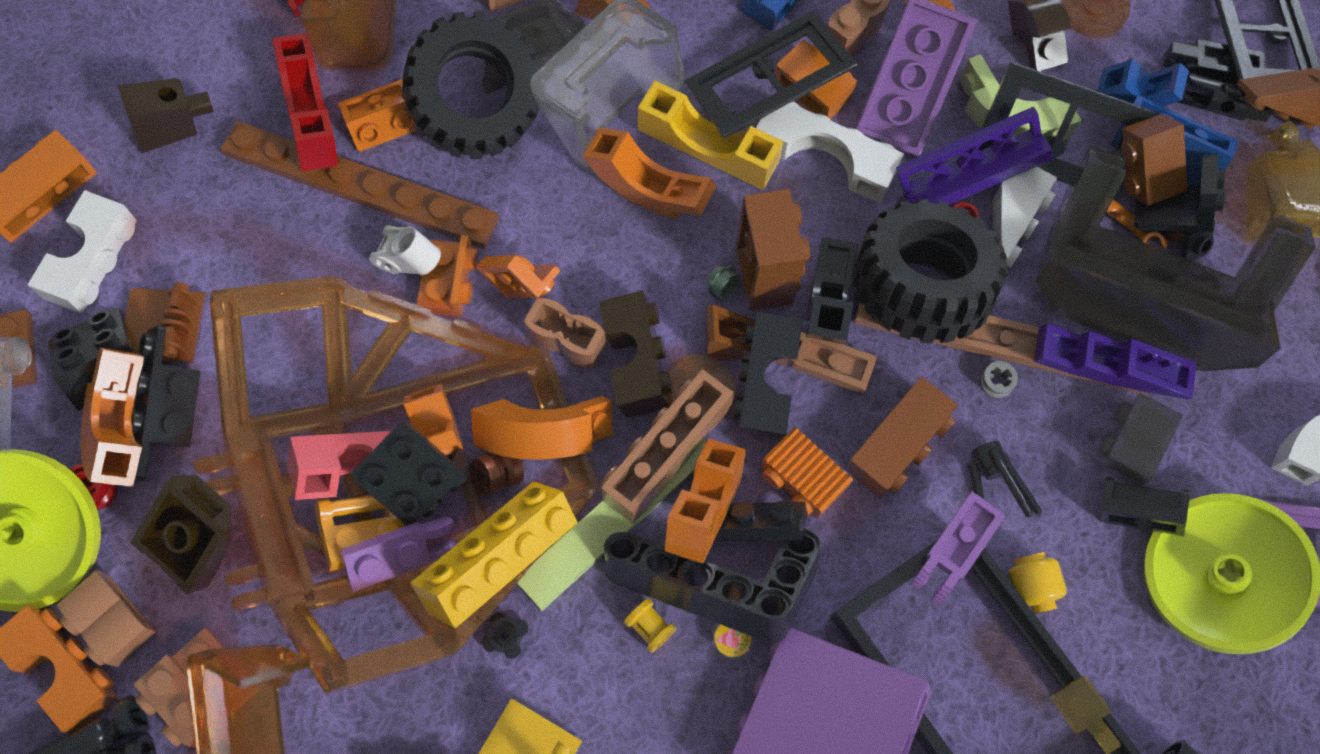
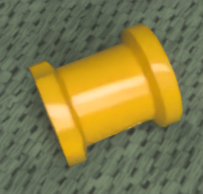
M650 598L643 601L624 620V624L628 628L633 627L648 644L646 649L650 653L656 651L677 630L673 623L668 625L655 611Z

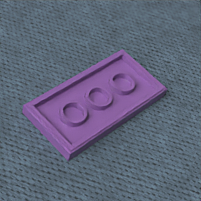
M907 0L855 129L866 137L881 143L890 144L894 148L920 157L978 19L927 0Z

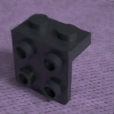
M1202 154L1199 185H1187L1186 192L1149 206L1136 199L1133 226L1136 229L1149 232L1161 230L1184 231L1191 234L1213 232L1215 211H1223L1225 197V169H1218V154Z
M117 307L98 311L89 320L74 327L62 328L48 341L53 380L78 411L83 410L87 384L92 383L99 348L138 354L129 341L124 315Z
M401 422L354 468L352 478L408 526L414 524L422 516L425 518L430 516L442 501L440 498L449 490L451 492L456 491L465 482L469 475L466 469L471 457L460 447L447 457L410 423Z

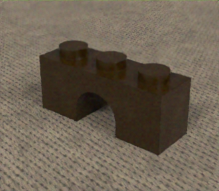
M643 290L599 301L605 336L614 349L626 346L637 348V354L631 363L611 370L617 407L626 418L661 410L665 407L669 408L668 394L673 393V386L668 370L663 371L661 359L667 358L662 336L656 335L655 325L660 324L656 303H649Z

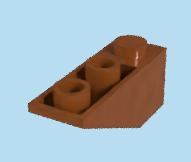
M1310 68L1240 79L1237 82V85L1247 94L1244 100L1259 110H1263L1265 106L1269 107L1274 114L1285 120L1292 116L1297 122L1309 129H1313L1315 126L1320 127V69Z

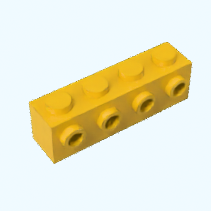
M533 481L411 581L410 584L429 615L456 629L578 522L563 491Z

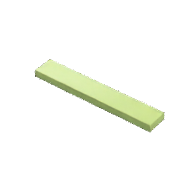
M704 440L634 524L629 522L605 501H602L515 579V582L536 606L543 611L604 555V543L610 535L616 532L629 533L694 474L695 463L707 441Z

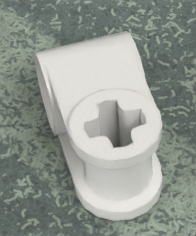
M387 225L382 231L384 238L377 251L372 252L369 257V261L374 266L392 274L411 273L424 275L436 267L441 251L414 227Z

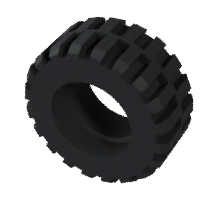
M462 11L453 13L451 20L446 21L443 17L435 20L430 30L423 29L417 36L415 45L410 47L403 71L402 98L406 103L405 110L409 120L413 119L416 124L415 130L421 137L426 135L431 140V145L439 151L443 147L451 151V156L458 158L462 154L470 155L471 159H482L483 155L487 154L493 157L501 154L505 148L514 146L526 134L541 107L540 100L544 96V84L541 83L543 69L541 63H536L534 60L537 52L531 43L525 45L522 42L524 34L516 27L512 32L505 28L506 20L496 16L494 22L486 20L485 12L474 11L473 17H465V13ZM472 56L492 64L500 72L506 84V98L501 108L493 115L485 118H470L452 110L442 99L438 88L440 72L447 62L458 57Z
M929 199L917 200L915 204H910L909 201L895 205V208L890 207L886 209L876 219L872 220L868 226L855 264L853 283L856 287V294L860 303L866 304L864 309L872 319L877 317L880 320V326L889 332L891 329L899 332V337L907 340L914 337L920 339V343L931 344L934 340H939L940 343L955 341L956 336L962 339L973 334L974 330L981 328L987 321L1008 274L1007 256L1003 245H998L1000 240L993 229L988 231L986 229V222L978 216L973 218L968 215V210L960 206L958 209L950 207L949 203L938 201L937 204L929 203ZM921 262L933 265L943 270L953 280H937L923 276L910 268L906 263Z

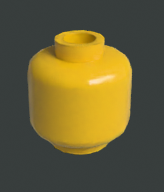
M1045 552L1014 559L1015 566L1007 571L1008 580L1027 605L1031 606L1033 613L1057 609L1055 600L1063 598L1067 593L1058 561L1051 557L1046 558Z

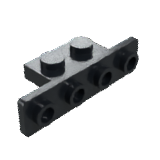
M159 325L148 329L147 333L141 336L138 353L144 357L136 390L138 397L136 410H133L132 431L135 441L142 449L134 482L145 481L150 443L185 448L191 445L200 371L161 364L166 327Z

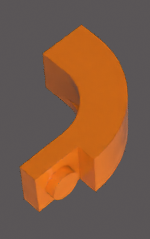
M599 127L583 154V158L591 169L617 193L633 203L669 218L677 219L680 213L701 216L716 189L712 178L675 172L657 164L639 149L628 131Z
M99 348L92 383L87 384L81 422V461L83 471L90 482L133 486L142 449L135 441L132 431L134 400L144 360L141 354Z
M604 396L559 409H529L513 404L505 399L471 409L473 444L489 453L509 458L537 460L575 456L593 451V442L613 436L612 400Z

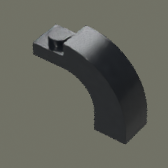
M822 237L811 287L805 337L839 344L846 343L854 304L849 301L859 243Z

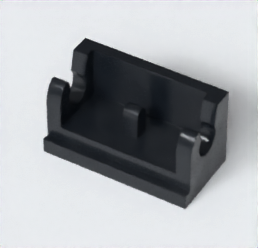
M1107 477L1101 506V522L1184 537L1191 490L1182 489L1181 492L1119 483L1115 482V478Z

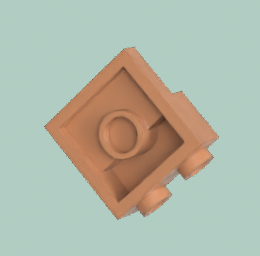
M206 627L175 655L170 656L166 654L133 684L140 692L135 697L137 704L150 716L157 712L166 724L161 728L164 736L177 747L183 743L185 746L194 748L202 743L261 688L213 632Z

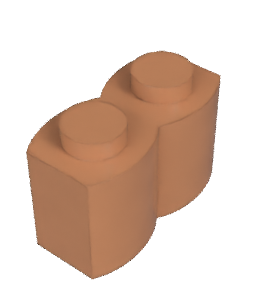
M851 0L850 3L841 6L832 14L828 23V29L852 57L861 48L863 40L873 37L881 29L890 0Z
M537 298L524 319L528 334L537 345L549 351L562 352L569 361L580 367L595 368L607 347L605 332L598 323L585 316L570 315L564 306L554 300Z
M97 570L56 604L63 614L59 619L61 624L74 636L81 634L87 643L84 647L85 653L100 666L105 663L119 667L156 633L152 624L131 602L117 583L109 575Z

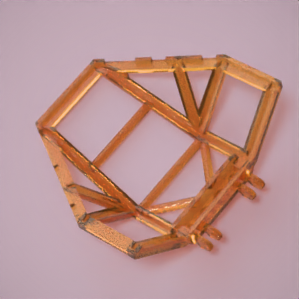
M335 276L212 290L209 301L224 453L202 457L194 461L193 466L195 473L198 474L218 472L228 467L230 476L209 480L206 483L219 495L226 494L232 490L235 491L255 565L233 570L226 574L224 577L227 586H238L249 583L257 578L260 579L262 586L260 590L242 593L231 600L233 610L251 608L266 602L273 610L276 619L326 695L453 657L538 558L456 629L429 615L410 584L411 581L436 561H431V564L352 592L346 576L314 584L303 546L325 557L321 536L295 522L288 500L293 492L288 470L282 478L270 438L313 430L311 435L346 434L343 424L404 407V397L406 395L442 383L445 394L448 395L526 372L541 410L568 407V402L548 350L534 345H530L527 348L481 332V327L456 318L453 322L430 314V309L371 289L370 293L346 285L347 280ZM321 306L328 403L250 417L241 317ZM347 308L389 322L353 375L351 372ZM412 331L485 355L481 361L370 392ZM587 453L559 458L569 484L563 485L558 490L563 491L574 516L600 488ZM468 464L466 469L469 475L461 485V489L474 527L448 538L458 540V543L488 519L481 496L470 478V464ZM352 473L342 475L349 498L365 496L364 489L353 480ZM371 511L355 514L357 522L373 519ZM388 591L424 634L420 638L343 659L310 611Z

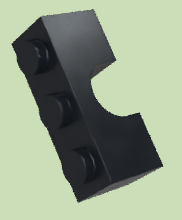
M757 312L755 322L748 321L745 344H752L750 360L742 359L739 378L740 382H746L744 397L736 398L734 419L740 420L741 429L786 436L792 395L779 394L770 390L764 381V374L769 364L775 360L798 359L803 318Z

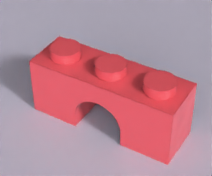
M391 431L290 437L287 470L295 500L337 497L339 477L352 473L354 468Z

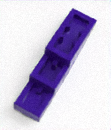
M1046 323L1038 329L1034 362L1110 385L1187 400L1193 398L1197 362L1135 339L1122 343L1092 331L1079 335L1050 323Z

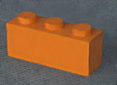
M56 129L47 137L39 140L32 149L18 160L9 164L0 173V234L10 243L97 174V171L87 159Z

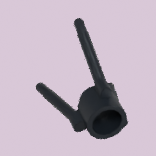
M1000 441L985 443L971 451L974 462L967 465L972 476L974 493L984 499L981 475H985L986 480H993L1002 476L1026 517L1029 518L1033 515L1032 510L1036 515L1042 513V509L1011 464Z

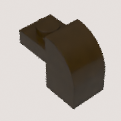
M1009 0L1008 7L1012 33L1017 36H1026L1030 68L1041 71L1068 63L1064 30L1071 29V25L1061 0Z

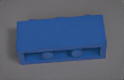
M1137 95L1133 104L1155 111V116L1164 114L1184 124L1188 185H1199L1202 154H1218V169L1227 168L1234 157L1238 140ZM1121 123L1112 140V146L1116 147L1122 134V128L1126 126V123Z

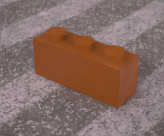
M921 376L850 459L844 470L880 499L888 490L895 495L909 478L904 472L911 462L919 466L933 449L927 444L935 434L942 438L956 420L951 417V414L958 407V404Z

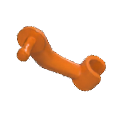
M1101 196L1102 204L1084 213L1086 219H1091L1093 216L1106 210L1109 216L1114 217L1142 241L1143 249L1150 255H1153L1149 249V243L1152 239L1159 238L1163 247L1167 248L1168 243L1164 236L1156 232L1136 229L1133 226L1134 214L1108 196Z

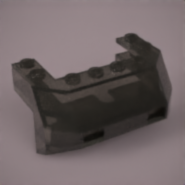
M1090 145L1057 210L1038 263L1036 282L1056 315L1123 342L1135 339L1197 362L1196 370L1200 372L1260 367L1281 348L1274 311L1316 248L1312 229L1273 214L1236 276H1230L1099 226L1126 176V170L1122 169L1126 163V158Z

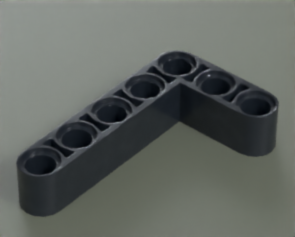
M804 528L802 540H784L764 581L761 582L707 561L700 563L666 552L664 545L632 533L616 532L610 535L604 543L605 574L611 582L764 642L774 643L785 639L817 573L821 540L816 532Z

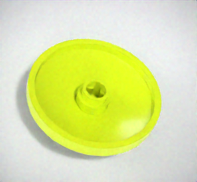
M0 450V610L19 612L26 605L40 609L59 601L82 583L91 571L96 561L101 541V525L98 510L83 482L63 464L46 455L32 451Z
M1220 493L1189 500L1184 537L1153 531L1146 549L1144 562L1145 583L1149 597L1157 612L1179 635L1198 646L1226 654H1252L1281 645L1292 638L1306 624L1319 599L1320 563L1309 537L1296 521L1285 512L1254 497Z

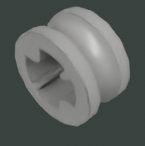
M1004 361L991 363L980 377V385L983 391L993 398L1007 396L1016 387L1018 382V374L1015 368ZM1003 374L1007 380L1003 384L998 383L994 385L991 381L995 375L1000 376Z

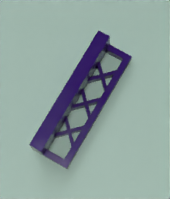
M1033 106L896 167L903 194L910 204H915L917 200L929 199V203L937 204L938 201H943L950 205L1049 162L1054 158L1052 148L1041 133L1039 114ZM1029 123V130L1012 135L1018 127ZM994 140L990 147L978 150L982 143ZM960 155L956 162L944 165L948 158ZM921 170L926 171L922 177L909 182L908 176Z

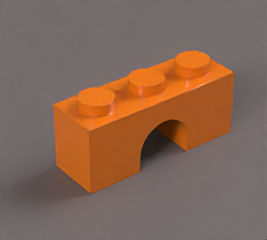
M708 438L695 463L694 478L690 492L681 490L668 515L665 540L666 552L704 563L741 484L746 449Z
M26 605L0 628V658L10 670L24 674H30L46 661L50 660L55 668L54 682L49 690L36 702L61 732L71 733L82 725L95 720L119 699L110 689L115 683L100 667L94 669L85 659L88 656L84 651L85 646L74 637L67 638L61 630L63 625L59 621L60 617L50 608L41 610Z

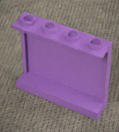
M791 628L785 639L772 644L769 655L770 659H772L766 674L762 673L758 677L753 691V696L756 699L750 713L746 711L739 721L737 727L739 739L734 751L727 752V754H908L931 694V689L928 681Z

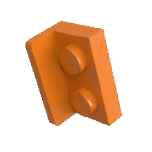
M403 79L338 103L359 152L416 131L415 122L413 119L409 120L405 110L406 103L402 98Z
M461 235L460 243L430 240L440 249L441 256L436 267L421 276L416 308L418 312L462 316L464 304L470 305L472 283L468 282L470 270H476L477 249L472 248L469 235Z
M521 255L484 256L475 267L508 298L542 297L553 288L555 284L553 279L560 272V269L555 264L532 265L530 261Z

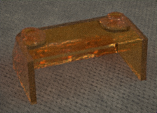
M279 644L207 649L190 654L187 660V671L197 754H285L278 689L290 683L291 675L294 672L309 668V658Z

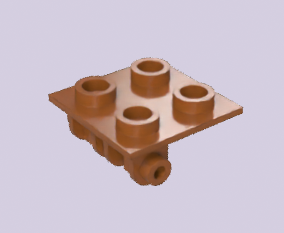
M182 282L173 283V288L168 290L131 288L124 321L129 341L137 353L141 336L144 333L146 334L148 329L159 325L166 327L162 361L193 363L206 293L188 291L189 285Z

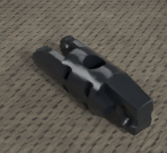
M1195 73L1188 74L1186 84L1206 92L1205 95L1184 90L1182 100L1178 101L1180 104L1243 121L1247 118L1267 122L1273 113L1269 107L1265 106L1263 110H1259L1244 100L1247 94L1238 85L1221 82L1220 80Z

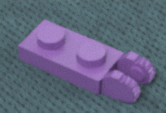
M971 491L925 556L926 562L910 585L918 590L926 584L935 566L942 569L948 576L934 591L932 601L940 606L957 581L960 582L965 577L1006 514Z
M441 517L422 524L417 522L342 548L340 554L348 585L352 592L431 564V561H437L458 544V540L446 539L427 545L425 539H437L454 531L453 518Z

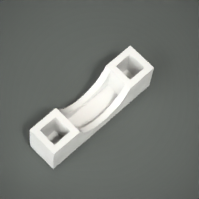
M791 102L763 117L756 127L784 141L780 156L782 160L805 149H817L832 154L846 169L848 189L879 204L882 203L897 173L896 167L900 166L904 153L897 151L890 144L879 143L864 136L856 129L846 128L832 122L825 115L814 114L805 110L795 102Z

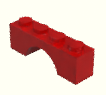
M309 34L272 38L301 172L338 166L334 134L328 110L324 106Z

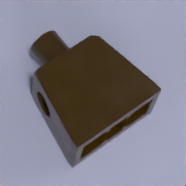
M177 78L118 86L141 154L196 135L197 131L193 117L214 112L207 91L186 96L181 81Z

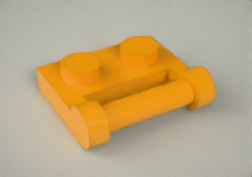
M371 495L336 501L322 498L316 499L314 503L316 520L329 572L344 569L340 554L342 548L405 527L402 521ZM384 509L386 515L384 518L336 526L333 521V517Z

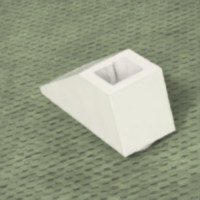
M1039 167L1003 181L993 198L992 229L1000 240L998 245H1003L1007 256L1006 263L1010 268L1022 251V248L1016 246L1021 237L1028 240L1039 223L1038 220L1033 218L1037 210L1044 213L1056 195L1050 189L1057 177Z

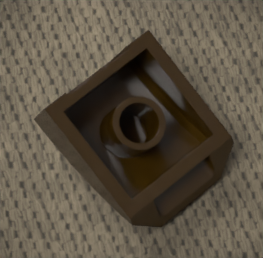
M198 475L171 476L166 480L130 543L141 553H145L177 582L176 585L186 594H190L210 585L223 560L230 537L232 505Z

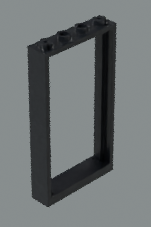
M935 542L844 604L830 616L855 653L890 666L856 618L913 579L926 562L925 556ZM984 548L971 566V569L1111 754H1141ZM923 712L915 733V737L927 754H953Z

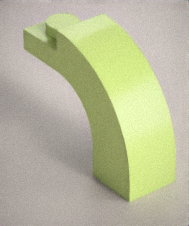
M980 54L968 59L961 75V85L967 95H971L964 110L972 121L982 128L1000 85ZM1051 97L1039 101H1025L1016 98L1009 117L1034 106L1039 114L1041 133L1044 138L1057 135L1070 106L1069 103ZM1077 111L1063 140L1071 138L1082 121ZM1029 123L1018 127L1012 135L1029 130Z

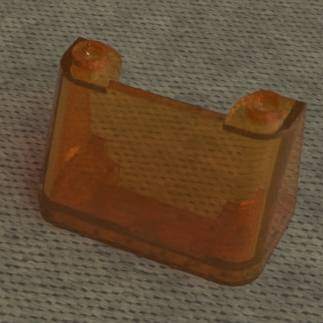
M305 0L302 23L322 70H378L386 67L393 55L397 0Z

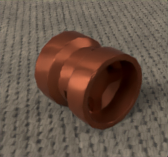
M493 454L492 457L483 455L472 459L470 462L469 472L471 481L475 489L483 496L498 492L501 486L508 488L518 485L524 478V467L521 459Z

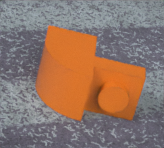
M442 383L404 397V407L411 425L441 452L448 455L459 447L463 449L460 434Z

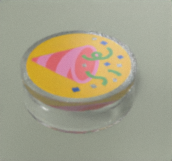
M720 624L716 626L712 635L714 650L720 657L726 660L734 661L743 658L748 654L753 644V637Z

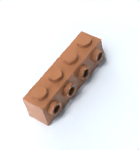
M703 369L693 380L688 379L678 391L677 399L669 409L667 407L663 408L652 422L653 427L645 437L640 436L633 442L627 451V458L619 467H612L601 482L603 501L634 524L731 409L734 392Z

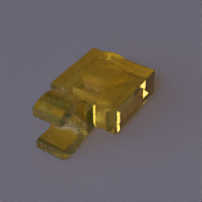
M1288 120L1280 125L1277 131L1268 136L1271 143L1283 154L1276 162L1299 187L1320 174V150L1310 138L1300 142L1299 130L1292 121Z
M1085 674L1049 697L1076 735L1087 728L1106 754L1121 746L1117 738L1101 719L1112 712V710Z

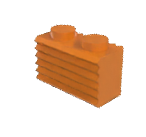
M794 427L763 458L760 465L764 470L762 476L770 486L776 490L782 487L793 497L790 500L791 502H805L808 516L811 514L816 519H819L841 496L853 480L850 475H847L839 465L835 464L827 454L823 453L797 427Z

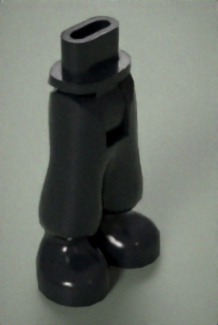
M130 695L116 702L113 709L114 719L97 718L30 754L157 753L153 738L148 735L132 739L125 746L119 748L112 747L118 740L138 735L150 729L145 711L137 704L135 697Z

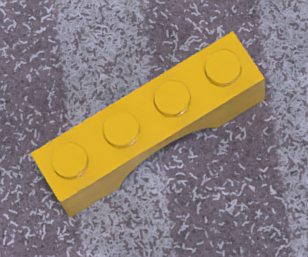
M656 80L638 106L639 131L761 190H764L779 164L784 141L752 126L723 139L714 124L695 110L687 95Z

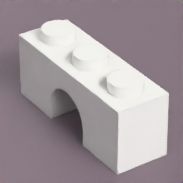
M84 190L66 220L80 237L85 238L82 249L77 254L67 258H60L46 253L29 281L28 286L42 299L83 314L86 307L97 298L99 285L106 273H109L115 267L117 254L122 245L133 236L137 220L123 204Z

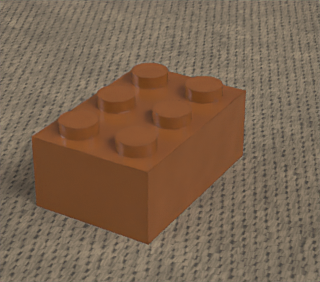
M790 189L745 195L743 197L735 246L750 311L791 305L794 302L796 292L801 290L800 278L805 276V262L810 260V247L807 237H801L799 225L802 224L801 208L798 202L793 203Z

